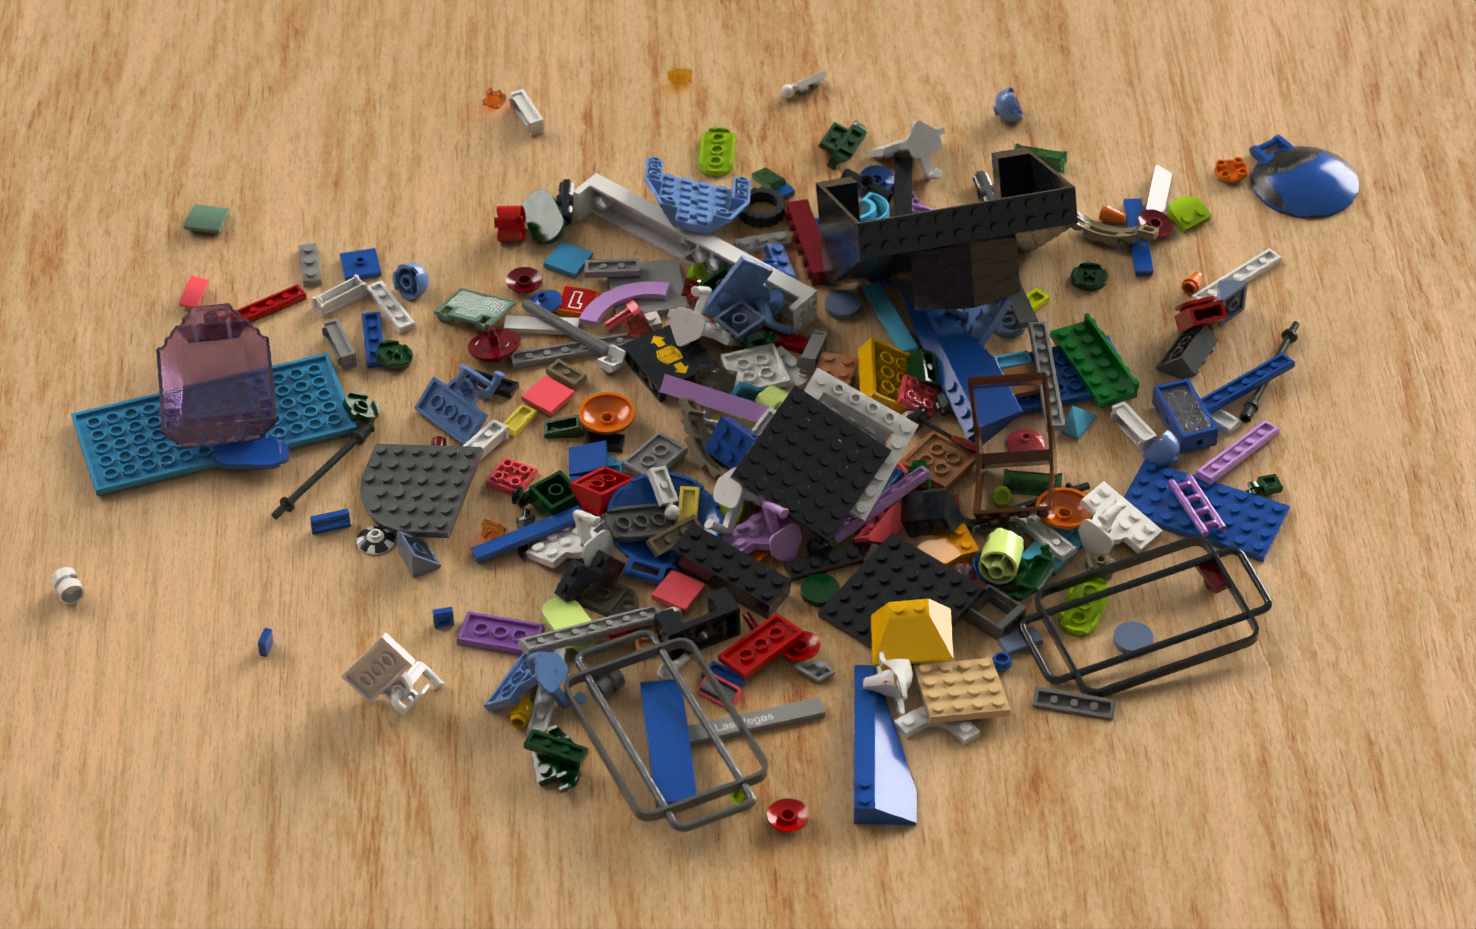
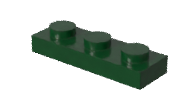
M533 728L523 743L524 749L579 768L589 754V748Z

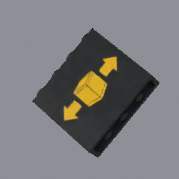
M670 325L622 344V349L627 352L625 362L659 403L666 400V394L659 392L665 374L687 381L709 371L711 376L715 379L718 378L719 367L717 361L711 358L707 349L700 345L698 339L691 342L688 346H678Z

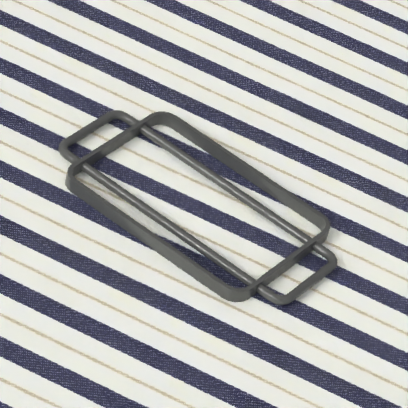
M639 630L584 649L576 655L575 665L579 672L570 675L565 680V697L630 809L638 819L652 822L666 817L673 829L679 832H687L740 813L753 806L755 796L750 786L762 782L767 777V758L693 641L679 637L661 643L653 632ZM640 638H648L653 645L588 669L583 663V659ZM681 648L692 653L761 764L762 769L760 771L743 777L667 652ZM658 655L735 778V781L669 805L593 680L595 677ZM584 681L586 682L660 808L647 811L637 805L571 693L570 688ZM742 790L747 798L743 803L685 824L679 823L674 816L676 813Z

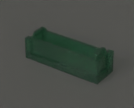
M1015 144V149L1027 147L1056 172L1064 173L1068 151L1061 152Z
M1004 469L1003 486L1007 487L1011 494L1040 496L1049 488L1050 473ZM1056 473V488H1060L1062 473Z

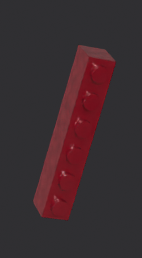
M808 199L787 202L784 217L786 221H789V231L793 232V242L797 244L798 256H801L802 267L806 268L807 280L810 279L812 286L824 285L821 235Z

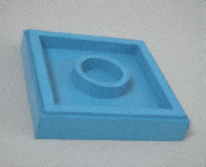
M561 241L545 260L544 268L576 279L585 268V260L593 258V252Z

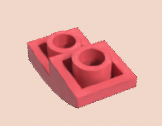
M191 275L179 305L197 311L202 297L204 298L209 280Z

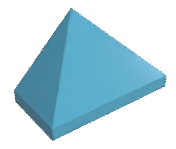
M1072 406L1065 421V431H1061V433L1079 440L1096 419L1097 415Z

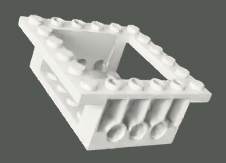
M817 367L804 390L818 401L823 394L821 403L883 445L886 444L890 435L893 434L887 445L892 450L890 455L849 513V515L864 523L919 425Z

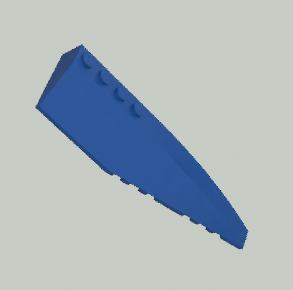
M903 295L923 349L935 353L939 383L967 439L975 443L968 377L1004 374L997 360L946 309L914 310V305ZM1010 386L975 389L983 445L1023 413Z

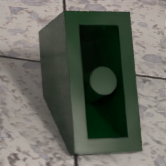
M920 348L906 358L908 375L936 387L940 385L935 353Z

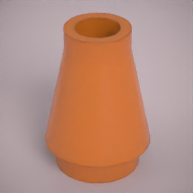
M1102 205L1098 219L1102 220V222L1123 224L1126 214L1109 205Z
M1194 272L1182 282V291L1186 295L1197 293L1202 275L1199 272Z

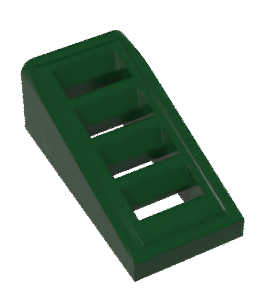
M579 415L545 421L544 437H584V426L579 420Z

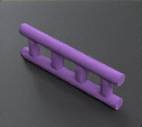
M1191 474L1185 477V482L1179 484L1174 479L1168 481L1169 487L1203 537L1209 535L1208 529L1218 527L1221 532L1227 529ZM1192 488L1195 494L1185 497L1182 490ZM1200 501L1204 507L1194 510L1191 503ZM1209 514L1212 520L1203 523L1199 516Z

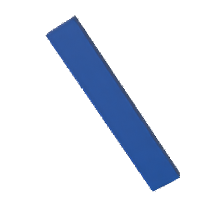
M1124 199L1123 205L1127 228L1139 226L1138 217L1143 211L1142 199ZM1139 238L1135 243L1130 244L1135 276L1153 275L1154 270L1149 241Z
M1282 352L1202 397L1201 400L1211 415L1294 368L1295 362Z
M579 505L472 547L470 548L477 563L484 562L576 525L573 512L581 510Z

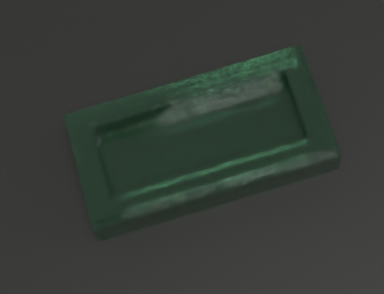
M767 167L752 173V179L767 189L772 188L775 190L786 185L783 177Z

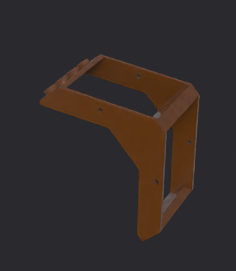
M1046 372L968 377L976 450V486L973 515L976 519L986 521L990 520V518L1009 519L1014 516L1028 518L1029 515L1047 517L1049 514H1054L1057 451ZM1042 384L1049 449L984 453L975 389ZM1050 465L1047 506L981 510L985 469Z

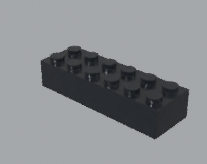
M694 523L690 525L671 548V564L716 590L726 587L735 601L766 619L773 615L790 594L791 579Z

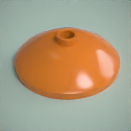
M600 392L589 396L581 403L578 411L579 420L591 432L602 435L616 434L627 429L633 423L635 407L632 401L622 394Z
M1060 487L1056 488L1054 514L1039 518L1051 527L1071 530L1079 528L1085 519H1092L1093 515L1079 505L1080 501L1086 496L1085 493L1073 488ZM1048 490L1038 497L1036 506H1047Z

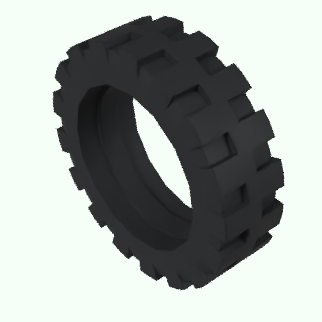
M755 187L750 190V204L738 215L740 220H743L746 225L749 224L750 227L770 228L772 225H778L779 221L784 219L786 201L784 196L780 195V192L777 190L774 191L772 188L765 189V187L757 189ZM766 202L774 205L776 208L768 213H756L748 207L754 203Z

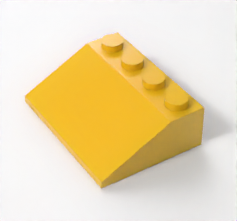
M870 337L858 349L860 392L901 415L905 411H910L897 404L902 377L908 374L906 358L912 354Z

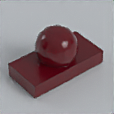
M1212 561L1195 567L1204 578V584L1208 589L1213 590L1216 594L1228 589Z

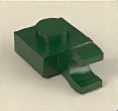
M1276 474L1258 477L1257 481L1248 482L1247 485L1250 489L1246 490V492L1254 495L1262 492L1264 495L1282 492L1283 486Z

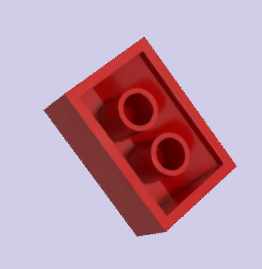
M603 466L570 482V487L583 510L590 512L594 516H601L607 512L609 502L615 492L621 486L624 487L631 482L633 477Z

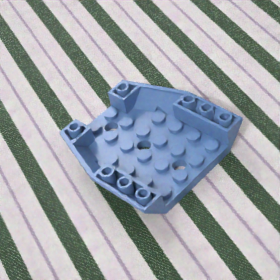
M646 157L644 181L673 227L709 235L730 223L750 204L751 180L745 177H733L731 188L727 189V187L722 185L713 186L704 181L696 182L687 177L678 178L673 174H663L664 161L658 157Z

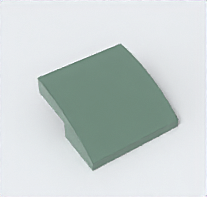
M195 204L186 219L184 230L219 234L224 228V221L229 216V208Z

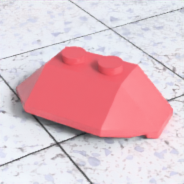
M901 499L856 530L853 534L855 542L881 545L892 533L897 535L903 529L901 523Z

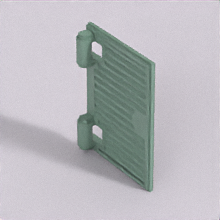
M460 288L434 313L441 321L451 323L456 319L472 323L477 330L488 332V328L492 327L516 302ZM446 309L451 310L448 314H444ZM483 319H488L485 324L481 323Z

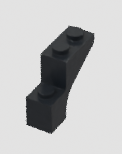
M598 550L590 566L572 559L554 594L570 602L599 579L609 578L617 581L626 564L601 550Z

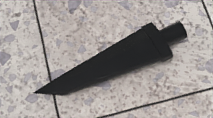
M528 508L523 509L522 516L516 518L517 529L535 522V516L530 515V509ZM529 544L518 548V554L524 562Z

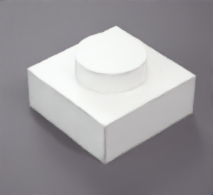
M657 311L644 314L646 319L641 322L643 330L662 328V322Z

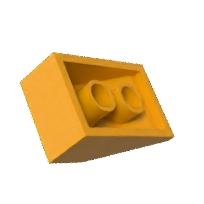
M965 523L960 524L954 533L934 535L916 546L951 568L957 563L973 568L972 560L979 553V549Z

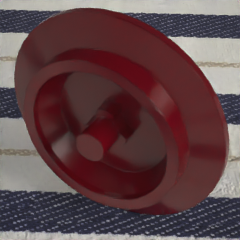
M489 327L488 332L477 335L469 342L468 352L474 358L484 362L501 361L510 357L520 347L521 337L512 330H495L494 327Z

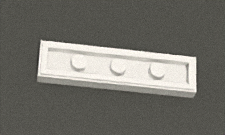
M382 280L367 286L368 295L399 334L416 328L414 320Z
M506 315L504 329L512 330L516 333L568 335L536 316ZM560 317L579 328V318Z
M1029 515L1028 518L1010 517L1012 522L1041 545L1049 544L1054 556L1061 562L1077 553V548L1044 523L1037 515Z

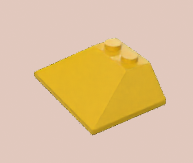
M931 599L888 602L871 615L873 667L880 666L878 661L879 652H883L885 661L909 659L911 664L953 660L950 608Z

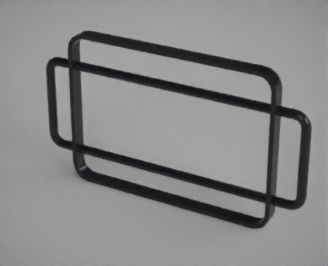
M1190 536L1040 588L1035 596L1037 613L1022 618L1018 628L1041 673L1048 682L1062 684L1075 680L1083 694L1106 697L1252 646L1258 640L1259 626L1255 617L1268 612L1273 602L1246 554L1241 549L1227 547L1215 551L1212 544L1206 538ZM1199 546L1208 553L1207 555L1048 609H1044L1040 602L1043 597L1188 547ZM1228 555H1236L1264 600L1263 606L1252 610L1249 609L1220 558ZM1210 561L1214 563L1242 613L1078 670L1049 619V616ZM1042 619L1067 665L1069 673L1061 676L1051 674L1026 628L1029 623ZM1244 620L1248 621L1254 632L1246 638L1102 688H1090L1082 679V676Z

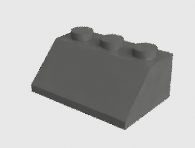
M1206 324L1181 333L1156 366V369L1181 380L1187 377L1192 378L1199 373L1198 369L1207 361V356L1214 351V346L1218 340Z

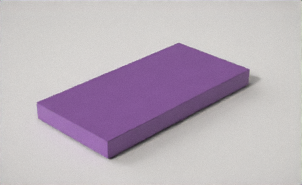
M468 611L457 638V645L521 656L523 650L518 646V640L544 633L545 625Z

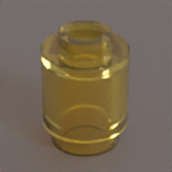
M671 67V70H668L667 79L671 81V84L692 83V69H688V67Z

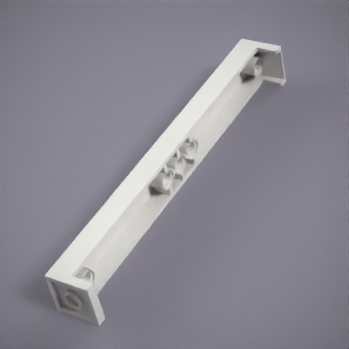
M597 173L573 191L574 219L581 221L592 212L690 266L695 264L704 265L709 276L723 266L731 270L741 255L770 266L712 234L707 235L673 227L661 207ZM772 267L773 273L766 280L765 284L768 289L778 288L783 291L785 302L778 313L792 320V333L799 334L817 318V290Z

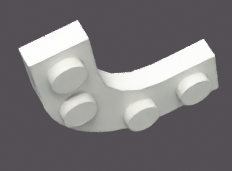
M924 706L914 709L894 720L895 728L905 738L928 727L946 729L963 745L980 737V730L969 720L930 723Z

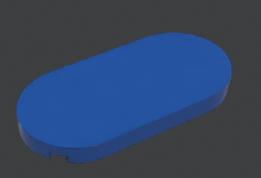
M230 437L219 441L213 448L214 461L219 463V466L227 469L271 470L280 467L282 463L285 464L290 457L287 443L278 438Z

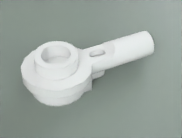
M684 653L677 660H674L673 663L678 669L687 662L689 656ZM661 664L657 670L658 678L661 680L673 679L665 664Z

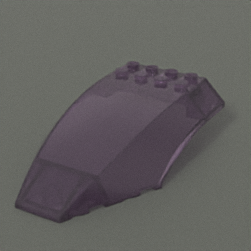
M229 303L191 307L188 310V314L182 318V323L179 326L176 325L170 332V336L165 338L164 345L156 349L162 435L183 448L260 440L277 422L269 338L263 336L260 330L254 327L248 319H243L240 313L234 310L233 306Z

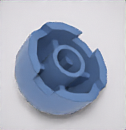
M1013 87L1001 91L996 96V106H993L995 115L1000 116L1003 121L1009 123L1024 119L1019 100L1014 97L1013 93L1015 91Z
M413 262L401 264L396 272H393L392 281L395 290L398 289L403 294L401 297L406 300L418 298L428 288V274L419 264Z
M1168 430L1161 435L1163 439H1159L1156 443L1153 442L1143 454V458L1147 462H1152L1158 467L1173 466L1179 459L1177 457L1180 452L1179 441Z

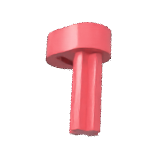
M634 300L626 304V309L604 322L609 331L632 316L638 324L646 319L644 313Z

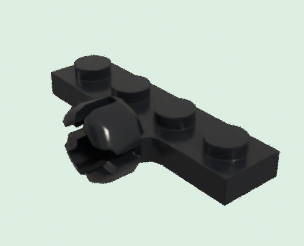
M814 537L808 541L806 546L809 555L785 561L784 566L789 579L795 581L807 578L810 575L822 574L863 563L864 555L858 542L833 548L830 542L827 544L821 539L818 542L817 538Z

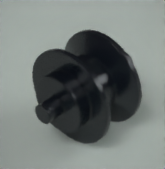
M519 487L511 492L512 504H518L520 508L531 504L529 490L524 492V488Z

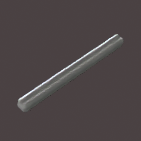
M528 299L522 301V309L603 355L608 352V344Z

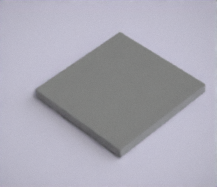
M677 258L641 262L640 276L607 277L610 290L636 282L655 281L670 283V290L666 300L631 299V301L634 300L644 314L657 311L658 315L668 314L670 309L678 307L689 308ZM627 303L617 307L614 306L615 315L626 309Z

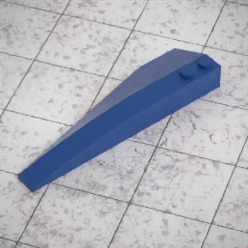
M854 665V824L917 825L916 788L885 695L863 688V680L865 677L876 675V668L873 665Z

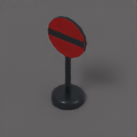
M918 407L912 414L910 420L919 425L916 431H919L925 425L946 436L957 446L976 453L975 443L959 436H953L927 421L928 410L925 407Z

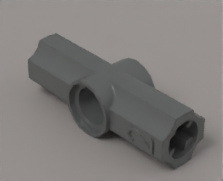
M977 171L973 175V182L977 189L979 202L994 200V184H992L987 173Z

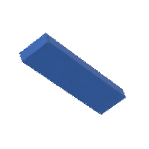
M380 312L362 313L367 368L384 367L376 360L375 356L377 347L383 342Z

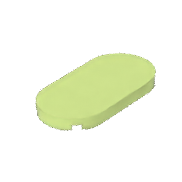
M556 597L545 602L542 607V618L551 631L592 621L581 605L575 600L568 602L560 597ZM598 639L582 642L564 648L569 650L570 648L575 649V651L580 652L584 649L596 646V642L598 641Z

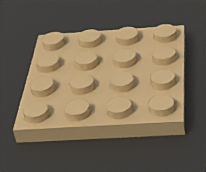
M992 658L913 665V674L930 723L1010 716V707Z

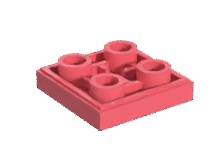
M905 374L902 377L897 404L913 412L918 407L923 406L928 410L927 420H930L933 417L937 390L932 386L922 383L915 377Z
M545 375L525 392L521 399L523 402L551 417L575 394L574 390Z
M504 457L486 480V487L512 495L511 492L519 487H523L525 492L537 476L538 469Z
M671 570L651 594V599L669 607L679 608L682 613L686 614L706 589V584Z

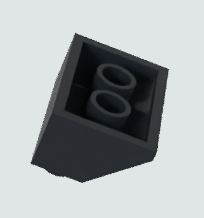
M948 488L910 491L901 499V523L909 537L954 533L965 519Z

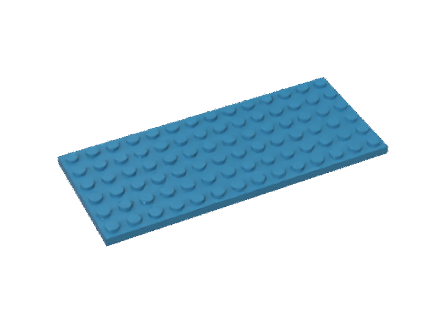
M328 353L71 414L97 496L217 467L219 463L214 461L213 448L219 441L226 438H278L286 442L289 449L352 434V432L357 430L355 421L347 417L348 413L343 408L342 402L345 399V395Z

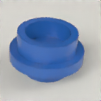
M999 652L992 658L998 671H1006L1012 665V660L1007 653Z

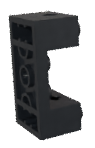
M726 587L708 593V613L682 623L673 608L654 614L655 635L661 643L679 637L687 638L695 643L699 651L740 635V606ZM681 648L667 652L672 661L677 660L684 653L687 655L692 654L690 651Z

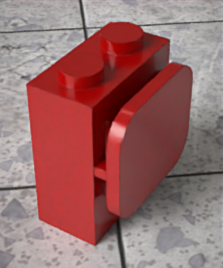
M1214 295L1184 302L1176 306V311L1180 312L1174 316L1178 333H1184L1204 324L1210 327L1228 318L1223 300L1213 302L1216 300Z

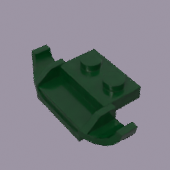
M857 120L853 122L849 129L836 122L832 124L818 146L832 154L826 166L835 169L840 163L852 158L866 137L867 133L864 125L860 124Z
M1049 544L1040 547L1042 554L1036 555L1032 559L1020 560L1014 579L1001 586L1005 593L1018 591V593L1008 594L1009 597L1016 601H1021L1043 587L1055 569V557Z
M557 724L548 728L550 735L573 742ZM532 751L537 782L541 787L559 780L561 783L559 790L561 793H565L577 785L579 777L582 776L579 767Z

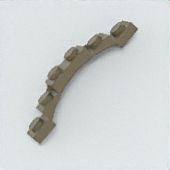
M1078 210V223L1072 227L1073 230H1083L1082 237L1087 238L1089 241L1105 242L1108 246H1115L1121 240L1132 244L1139 238L1144 241H1154L1159 234V228L1146 224L1128 228L1108 226L1088 218Z
M682 397L678 403L681 406L682 413L685 415L681 422L685 427V432L688 434L684 439L688 446V451L693 455L696 465L700 469L708 470L712 478L718 479L731 469L704 450L709 441L704 413L694 399Z

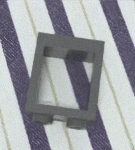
M988 584L985 587L986 592L963 616V620L998 641L999 638L1010 635L1018 628L1019 622L1022 618L1026 617V607ZM987 603H991L1008 615L999 623H995L978 611Z

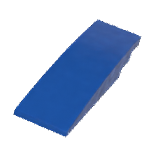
M674 679L640 682L651 777L669 805L697 794L683 693ZM655 800L656 808H660Z

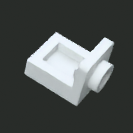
M610 345L608 354L598 358L596 366L602 368V371L606 373L622 369L627 352L615 345Z

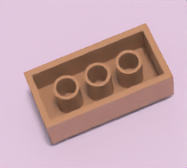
M822 351L816 369L818 367L853 387L858 375V358Z

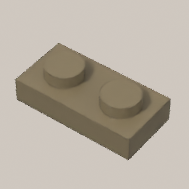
M560 359L555 360L546 368L547 375L574 390L587 380V374Z

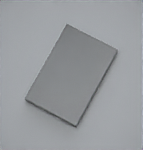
M658 431L621 462V467L635 476L643 474L648 476L646 471L650 468L666 465L667 470L670 469L688 453V448Z

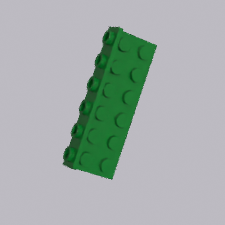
M1089 313L1084 314L1083 322L1050 331L1051 339L1099 408L1137 397L1139 389L1138 380L1133 377L1129 367L1125 366L1120 354L1116 353L1112 343L1106 339L1104 332L1099 329L1096 320L1092 319Z

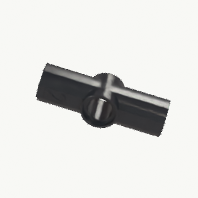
M845 169L842 172L840 178L851 176L857 182L858 195L861 198L872 192L884 197L890 203L893 192L875 183L872 176H862L850 169Z
M564 179L559 183V195L556 197V202L566 221V227L572 223L574 211L573 191L575 190V183L570 179Z

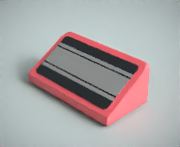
M715 675L735 706L741 699V688ZM705 676L697 690V694L725 708Z

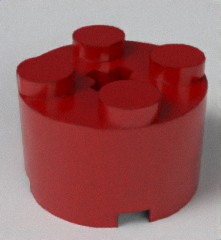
M522 205L497 206L498 217L494 218V226L498 228V242L524 241L526 238V228H524L526 213Z

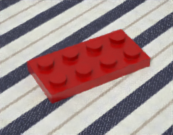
M776 613L720 653L718 661L744 680H747L805 637L804 631Z

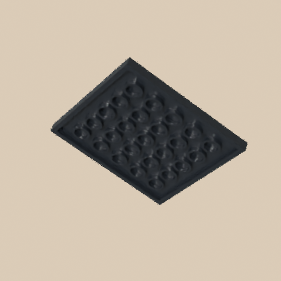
M794 385L730 478L762 500L787 508L789 510L787 517L828 544L892 450Z
M892 533L819 610L818 616L872 649L871 615L888 602L931 599L951 609L953 628L984 595L986 590L982 585ZM921 663L911 664V666H912V672H913V665H920Z

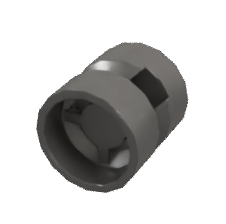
M619 669L593 678L605 700L625 684V678Z

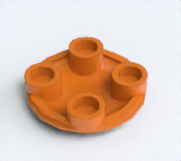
M1241 157L1227 160L1220 159L1216 161L1214 174L1222 181L1238 182L1244 180L1249 175V167Z

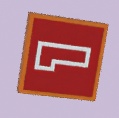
M564 285L561 292L562 303L555 310V314L580 318L585 308L600 296V291Z

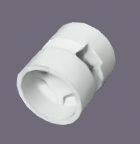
M64 567L54 572L51 581L60 601L67 605L80 601L85 591L75 570Z

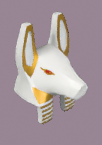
M879 652L878 661L880 666H877L876 675L865 677L863 688L892 697L898 715L903 716L905 715L903 700H907V690L911 686L913 676L910 660L891 659L885 661L883 652Z

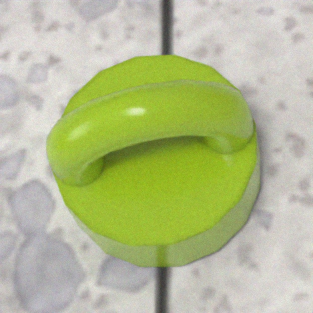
M702 264L692 265L687 278L697 283L706 279L707 270Z
M999 486L993 491L992 497L997 505L1005 506L1011 501L1012 494L1007 487Z

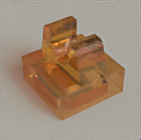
M490 87L486 92V97L483 99V106L499 110L506 100V94H503L499 89L497 92L492 91L493 89Z
M485 518L481 524L483 527L481 536L484 539H487L491 533L493 534L491 540L505 535L507 530L503 525Z

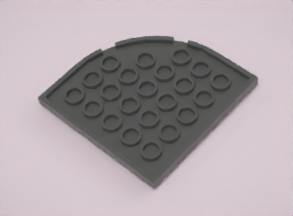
M376 443L362 476L360 486L361 499L366 512L381 528L385 527L394 534L401 531L415 537L450 538L483 454L482 447Z

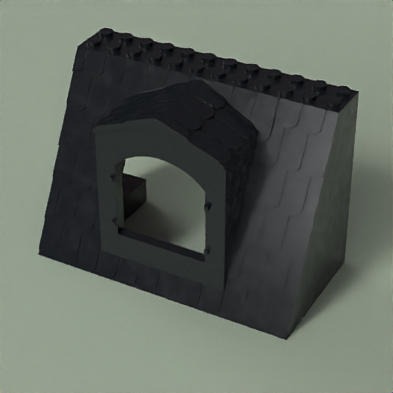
M1027 147L991 153L994 200L860 222L857 182L851 176L815 182L825 286L831 287L843 283L848 284L861 280H871L879 276L886 277L914 305V310L976 308L1021 292L1018 253L1035 251L1078 223L1075 186Z

